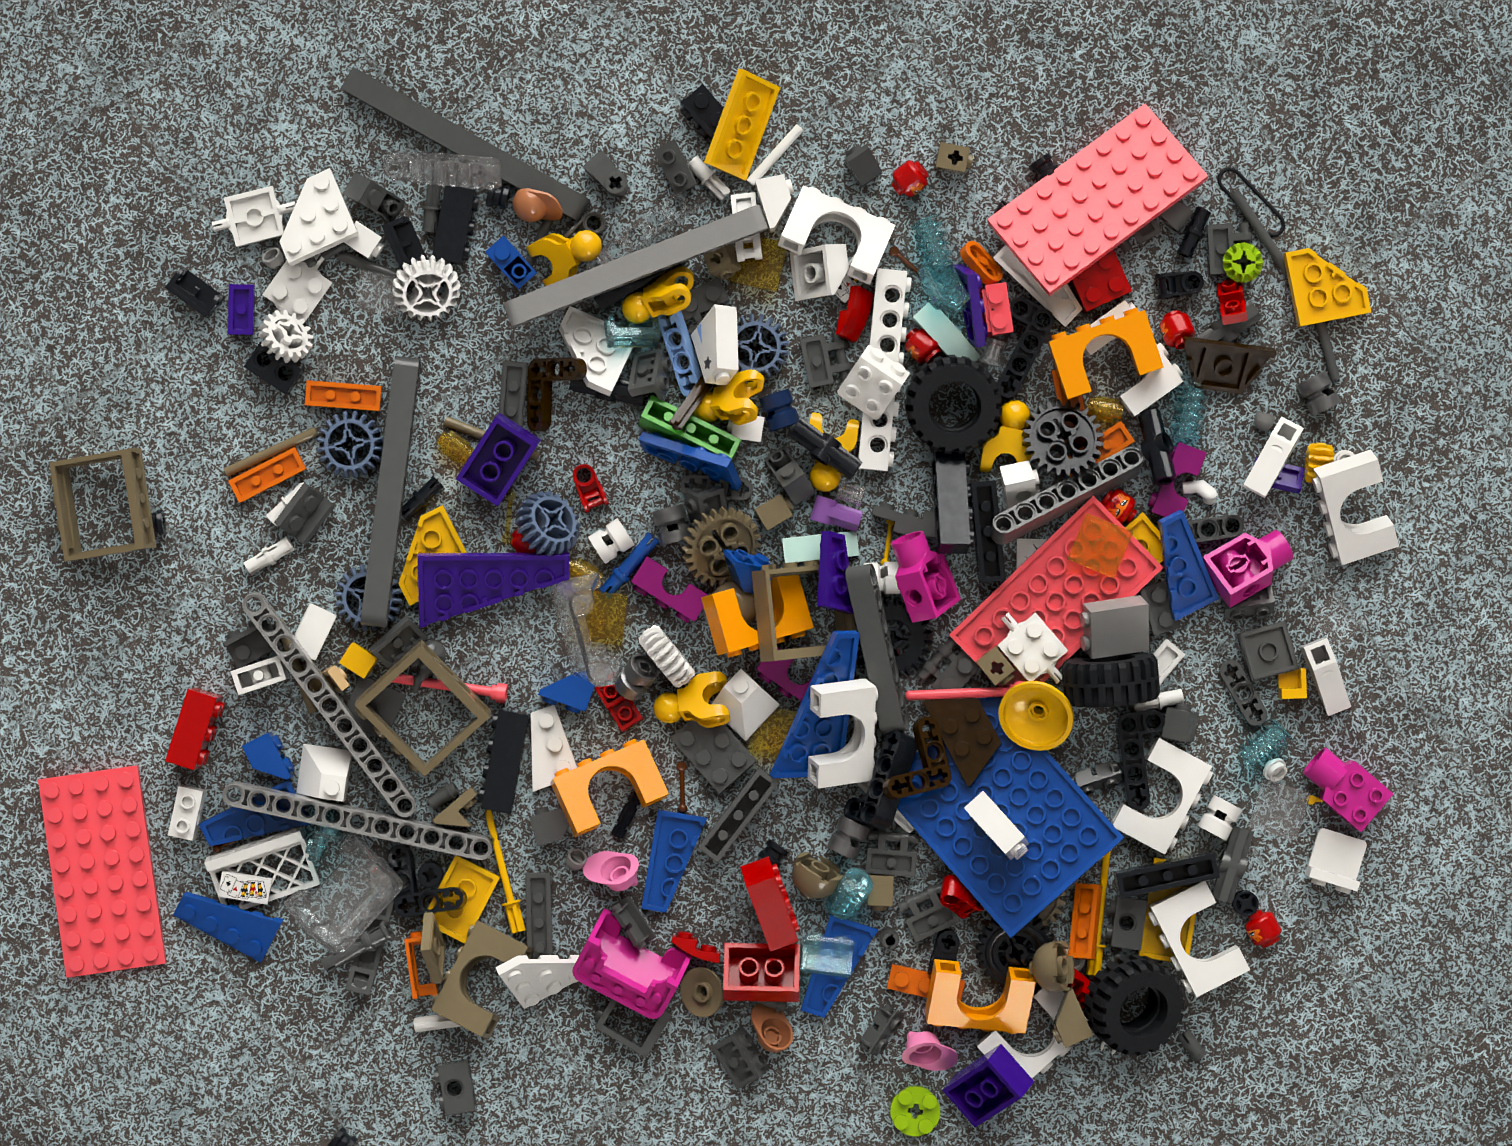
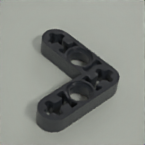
M396 845L390 849L388 862L394 908L399 916L411 918L423 916L424 913L428 912L435 914L459 910L465 906L467 902L466 892L458 887L418 892L412 850L403 845ZM400 851L406 854V858L402 859V866L401 861L396 860V855H399ZM397 867H408V870L397 871ZM406 874L410 879V883L403 889L399 886L398 879L401 875ZM453 892L455 895L460 896V900L456 901V905L454 902H443V898L452 897ZM433 895L437 900V904L430 910L425 906V900L428 896ZM406 900L408 903L418 902L419 907L409 908L408 913L407 910L402 909V905L406 904Z

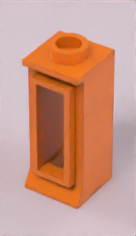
M422 931L410 932V937L404 939L413 999H418L419 996L425 995L435 996L439 991L438 983L433 984L432 979L431 983L419 985L414 945H421Z

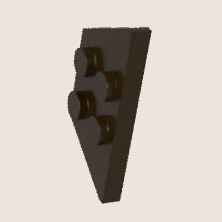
M1183 336L1182 339L1192 384L1195 389L1243 394L1250 386L1251 381L1257 378L1263 371L1261 367L1270 357L1273 359L1277 353L1274 348L1186 336Z
M935 699L923 701L930 716L937 721L941 737L967 786H972L975 779L1002 744L979 699Z

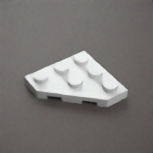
M330 168L307 178L280 239V245L290 266L296 265L359 235Z
M569 306L559 331L572 358H581L586 362L587 373L583 378L586 386L610 397L637 342L638 336Z
M527 955L516 956L497 966L496 970L525 1009L536 1005L540 1000L550 995L559 993L563 988L572 983L579 982L575 979L572 972L579 955H570L568 959H559L558 955H540L538 959H528Z

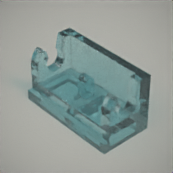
M608 316V320L604 322L607 348L656 347L661 337L658 317H654L648 322L635 324L631 322H615L613 316Z

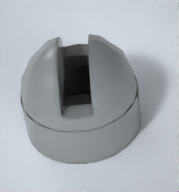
M277 247L268 249L262 256L263 262L270 269L276 270L279 265L283 266L284 256Z
M1256 411L1255 425L1258 429L1266 431L1273 426L1276 416Z
M571 849L566 856V865L573 871L582 869L587 861V855L580 849Z

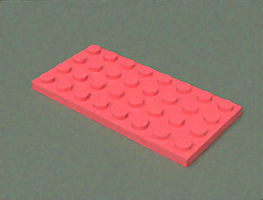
M1143 104L1057 167L1052 175L1045 176L989 217L987 223L1044 291L1051 296L1207 181L1208 175L1146 104Z
M1093 495L967 616L949 636L977 664L976 661L1007 637L1010 629L1001 620L1003 616L1009 612L1013 619L1020 623L1036 613L1068 650L1058 659L1055 665L1058 670L1064 661L1081 648L1080 638L1083 636V627L1080 623V613H1083V603L1135 596L1164 567ZM994 661L991 663L993 666L991 672L997 671L999 674L1003 672L1002 666L1004 664L1002 662L997 664ZM1011 663L1015 668L1012 672L1014 677L1003 686L1000 682L997 685L999 687H1010V684H1014L1015 681L1026 682L1027 680ZM1048 673L1038 676L1034 681L1045 682L1050 676Z
M139 765L38 779L66 978L166 964Z

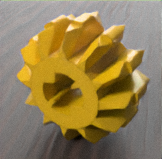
M1312 443L1307 447L1304 465L1306 482L1313 484L1312 479L1316 478L1314 468L1334 462V449L1332 445Z

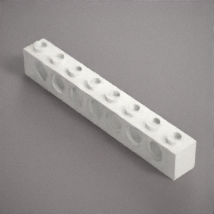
M877 268L869 345L881 350L880 342L883 339H890L894 343L893 351L882 352L893 362L903 365L904 352L899 351L900 342H905L907 327H902L903 317H908L909 302L904 301L905 292L910 293L911 278L907 277V271ZM889 289L896 290L899 294L898 301L893 303L887 301L885 292ZM886 314L894 315L897 320L896 325L890 328L886 327L882 321L883 316ZM895 396L883 412L887 419L884 427H876L873 424V418L864 412L862 413L858 458L863 463L859 469L887 472L888 466L893 467L894 452H890V442H895L897 427H892L893 417H898L899 402H895ZM879 438L884 442V449L881 452H874L871 449L870 442L872 439Z

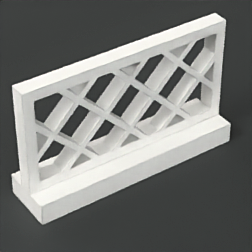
M302 826L294 827L206 857L205 866L211 875L217 894L220 881L216 873L223 870L242 873L240 869L243 863L251 862L258 866L254 876H257L260 868L274 873L272 884L277 875L290 881L287 889L282 891L272 887L271 884L270 891L274 893L269 895L268 902L320 885L321 882L308 849ZM301 844L304 853L301 861L287 856L291 847ZM286 849L284 854L279 852ZM274 854L282 858L277 869L263 864L267 855ZM262 857L261 862L255 860ZM305 858H306V861H307V864H308V865H306V864L303 863V861H304ZM284 860L298 865L293 877L279 871ZM239 865L238 868H237V870L231 868V867H234V866ZM300 867L310 871L313 880L303 883L295 879ZM219 897L221 904L228 905L225 897ZM241 900L237 906H239V909L245 910L260 905V903H244Z

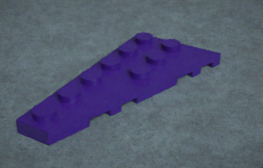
M418 553L419 628L428 626V624L450 619V617L464 612L468 613L502 602L504 599L513 596L523 595L525 592L534 589H542L569 580V553H562L560 555L554 553L551 556L544 553L538 555L536 553Z

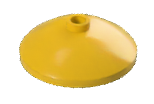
M1026 681L1013 686L1005 693L999 706V722L1005 734L1019 746L1030 750L1042 751L1059 746L1068 738L1073 727L1074 713L1069 700L1060 690L1044 682ZM1036 706L1042 707L1043 710L1037 709Z

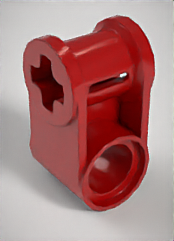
M588 464L577 466L573 471V480L585 512L589 513L590 509L602 504L608 505L607 496L593 467ZM587 468L591 472V479L588 482L579 481L577 478L579 469ZM599 496V498L588 501V499Z
M947 875L943 878L940 903L944 907H947L962 919L968 918L974 911L985 909L956 875Z

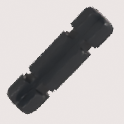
M635 791L630 793L627 799L628 803H625L617 819L618 823L614 825L611 834L619 839L624 838L627 831L626 827H629L637 811L636 807L640 805Z

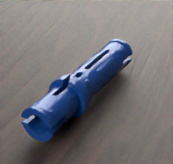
M650 532L646 533L619 567H614L612 570L613 574L599 587L604 593L612 586L606 593V596L609 598L613 597L624 582L627 583L630 580L629 576L656 545L660 543L655 537L650 544H647L653 537Z

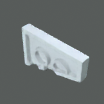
M551 705L531 712L532 789L534 792L551 786L550 782L555 777L554 774L565 768L571 771L578 767L556 706Z

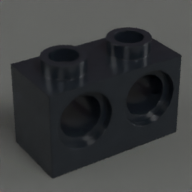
M259 342L244 367L282 393L289 395L305 371L300 368L302 363L300 361L294 363L292 359L285 363L283 357L276 360V354L271 353V363L266 367H262L259 363V358L263 353H267L269 348L268 346H261L262 342ZM284 367L292 369V377L289 380H282L280 377V371Z

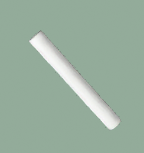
M796 124L747 178V181L752 186H755V180L761 179L804 130Z

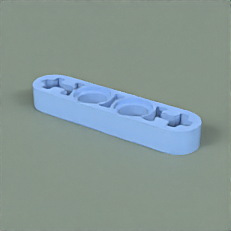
M682 311L672 314L670 318H667L665 315H659L657 320L680 391L687 397L691 391L689 385L692 383L696 384L702 373ZM673 324H676V325H677V327H675V328H670L669 326H671V325H673ZM674 332H678L681 335L680 345H676L673 342L672 336ZM683 355L689 360L687 369H684L680 364V359ZM692 372V375L685 377L686 373Z

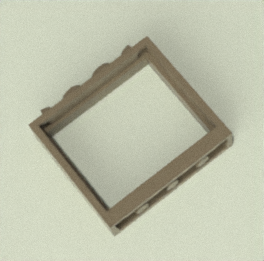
M128 448L49 462L51 471L49 477L54 490L53 502L58 516L57 528L60 531L61 550H63L65 562L156 548L141 448ZM122 459L135 543L82 552L69 468Z
M818 560L803 561L804 566L801 567L797 566V562L782 563V568L776 569V564L761 565L760 571H752L761 662L822 656L826 645L777 650L770 577L819 573ZM834 611L836 631L856 630L854 614Z
M423 640L418 642L360 695L355 702L357 714L363 720L368 719L374 725V731L381 738L386 737L392 743L390 746L393 751L399 756L403 754L409 760L408 765L416 773L420 772L424 777L487 721L491 715V710ZM418 658L476 716L427 762L368 705L370 701Z

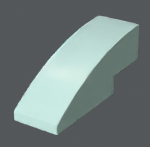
M932 300L912 317L921 328L938 342L940 350L946 357L947 355L965 356L974 362L981 357Z
M856 531L838 532L845 535L848 557L859 556ZM821 534L783 538L782 545L785 563L820 561Z

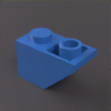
M504 235L485 251L518 290L537 274Z
M725 549L723 554L732 579L744 592L754 594L752 571H760L761 565H770V560L759 553L751 555L740 549H736V551Z
M573 673L541 688L538 695L543 696L542 701L556 705L557 702L567 705L566 710L580 714L581 710H587L596 681Z
M269 732L242 745L253 769L286 780L293 777L292 771L295 768L290 758L284 757L281 751L284 746L277 734L273 735L272 732Z

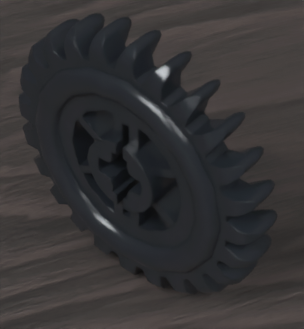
M885 597L883 606L886 619L901 621L898 628L888 627L889 633L891 634V631H895V635L899 636V638L908 639V641H895L894 645H892L893 649H896L898 653L895 659L899 677L902 670L909 676L910 666L915 670H919L916 663L917 660L923 663L926 662L922 653H931L925 645L933 643L932 640L926 638L933 631L924 628L930 621L925 620L912 623L906 611L904 601L899 605L898 598L895 597L893 603L890 604ZM903 625L907 626L910 635H903L900 630ZM859 639L858 647H860V649L857 652V656L863 655ZM902 644H909L905 652L901 654L898 648ZM864 657L860 661L861 665L865 664Z
M1039 918L1035 923L1031 920L1015 936L1010 938L994 919H991L992 929L983 926L986 936L979 934L978 939L982 944L976 943L975 948L980 951V953H976V959L983 960L979 962L978 967L981 969L987 968L984 971V976L993 975L991 982L995 983L1000 980V987L1003 988L1006 982L1008 965L1012 963L1018 965V968L1029 969L1030 963L1027 964L1026 962L1027 956H1034L1036 950L1043 944L1052 942L1055 939V935L1053 933L1047 935L1050 930L1049 925L1041 928L1042 919ZM1006 939L1005 946L999 947L1001 943ZM1028 940L1033 944L1035 951L1028 948ZM1013 945H1014V947H1016L1018 950H1020V955H1019L1018 952H1016L1015 949H1012V948H1013ZM998 952L1005 953V963L999 958Z

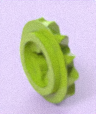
M1245 242L1237 243L1225 252L1223 268L1226 275L1233 281L1239 283L1250 282L1261 273L1263 259L1261 252L1254 245ZM1243 252L1246 260L1253 262V264L1245 266L1244 273H1242L1241 265L1233 263V261L1241 259Z

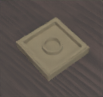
M433 912L424 913L420 951L433 984L442 983L446 944Z

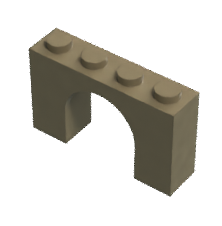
M477 920L475 925L472 924L467 932L468 939L464 947L461 946L455 956L456 962L453 968L449 969L445 974V983L441 991H438L437 995L434 996L431 1010L467 1030L489 1039L500 1016L477 1005L470 998L467 990V978L471 969L478 962L489 958H495L504 963L516 956L527 955L528 959H530L535 949Z

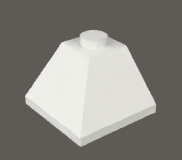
M784 174L755 180L756 191L769 233L776 230L791 201L790 194L794 193L791 180H785Z
M825 244L805 248L801 255L790 252L795 301L824 297L836 293L849 269L846 244Z
M742 669L728 681L712 703L714 705L722 704L730 711L731 719L727 724L745 741L780 706L775 699Z
M303 744L296 793L320 799L345 801L352 762L350 751Z

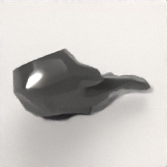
M435 640L426 641L425 643L445 663L446 650L444 646ZM419 658L412 663V667L419 666V672L414 675V684L411 690L414 694L418 693L422 682L432 673ZM433 673V679H436L437 676Z

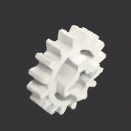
M277 310L272 315L268 314L259 327L262 331L258 337L264 339L261 346H268V354H276V360L283 357L285 363H288L290 359L295 363L300 358L303 359L311 349L313 344L310 341L313 339V336L307 334L311 328L303 326L305 320H297L296 313L288 316L287 310H284L281 314Z

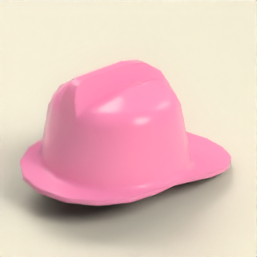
M612 851L595 853L587 858L582 869L584 876L589 881L605 884L613 891H624L638 884L637 870L639 862L632 854Z
M910 1031L907 1034L906 1050L902 1053V1060L904 1063L927 1070L940 1071L953 1067L958 1061V1054L952 1048L942 1045L937 1036L932 1032Z

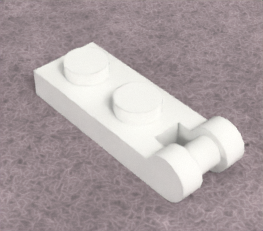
M756 193L731 195L732 214L757 205ZM760 233L735 242L738 262H745V259L755 258V260L763 259ZM753 242V248L744 249V243Z

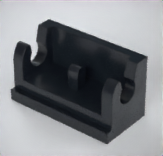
M403 216L381 225L401 270H403V263L412 264V257L416 261H421L420 258L424 255L426 260H428L409 216Z
M185 267L180 268L165 286L167 290L208 319L224 298L222 294Z

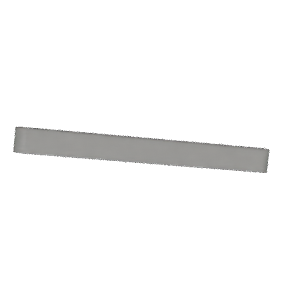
M755 205L503 303L512 328L756 235L769 228L760 205Z
M259 592L247 594L242 603L244 612L395 813L401 817L411 816L416 809L414 795L265 596ZM251 597L258 598L261 601V608L251 610L247 604L248 599ZM271 617L276 621L277 626L274 630H266L263 627V620L265 618ZM288 638L292 643V647L286 651L281 650L278 647V640ZM294 659H304L307 667L302 671L296 670L293 667ZM312 678L319 679L322 683L321 689L317 691L311 690L308 686V681ZM327 698H332L336 701L337 708L328 711L324 708L323 701ZM343 718L349 719L352 723V728L343 731L339 728L338 721ZM358 738L364 739L367 747L362 751H358L354 748L353 742ZM371 759H379L382 767L377 771L371 770L368 766V762ZM386 779H394L397 787L392 791L386 790L383 787V782ZM406 798L411 801L412 807L404 811L398 807V802Z
M239 781L230 782L222 793V798L227 805L476 860L487 859L492 852V842L488 836ZM230 788H238L241 792V798L238 800L231 799L228 795V790ZM256 793L263 794L266 798V803L263 805L255 804L253 802V795ZM282 798L288 799L291 808L283 811L279 809L277 801ZM311 804L315 807L316 813L312 816H307L302 812V806ZM330 809L337 810L340 813V819L337 821L329 820L326 815L327 811ZM356 814L361 815L365 819V824L360 827L354 826L351 822V817ZM379 820L387 821L390 825L389 830L386 832L378 831L376 822ZM405 825H409L414 829V834L411 837H404L400 829ZM435 831L438 833L439 839L434 843H430L425 839V833ZM459 836L463 839L464 843L461 847L454 848L449 843L450 838ZM483 841L487 844L488 849L484 853H478L474 850V844Z

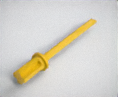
M486 810L485 817L507 903H503L501 906L505 907L511 934L526 930L519 905L521 899L514 900L501 846L497 839L498 835L491 810Z
M1111 851L1102 858L1100 876L1102 895L1095 960H1087L1086 975L1095 976L1101 970L1103 950L1107 946L1100 943Z

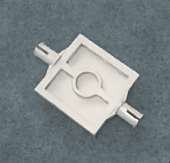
M273 186L225 197L226 219L212 221V226H216L213 227V230L216 232L229 228L233 234L236 247L281 237L284 233L283 214L293 212L296 203L293 201L280 205L276 199Z
M319 253L318 255L314 256V258H315L316 261H317V259L319 258V256L321 255L320 253ZM321 256L317 264L311 268L304 261L290 266L286 260L262 295L274 303L280 314L284 310H287L289 316L296 313V319H304L305 323L332 285V282L322 276L318 270L324 261L323 257Z
M1009 612L1003 616L1001 620L1010 631L1007 637L997 646L1027 681H1034L1038 676L1048 673L1056 684L1062 680V674L1055 665L1058 659L1068 650L1042 619L1034 613L1026 621L1017 623Z

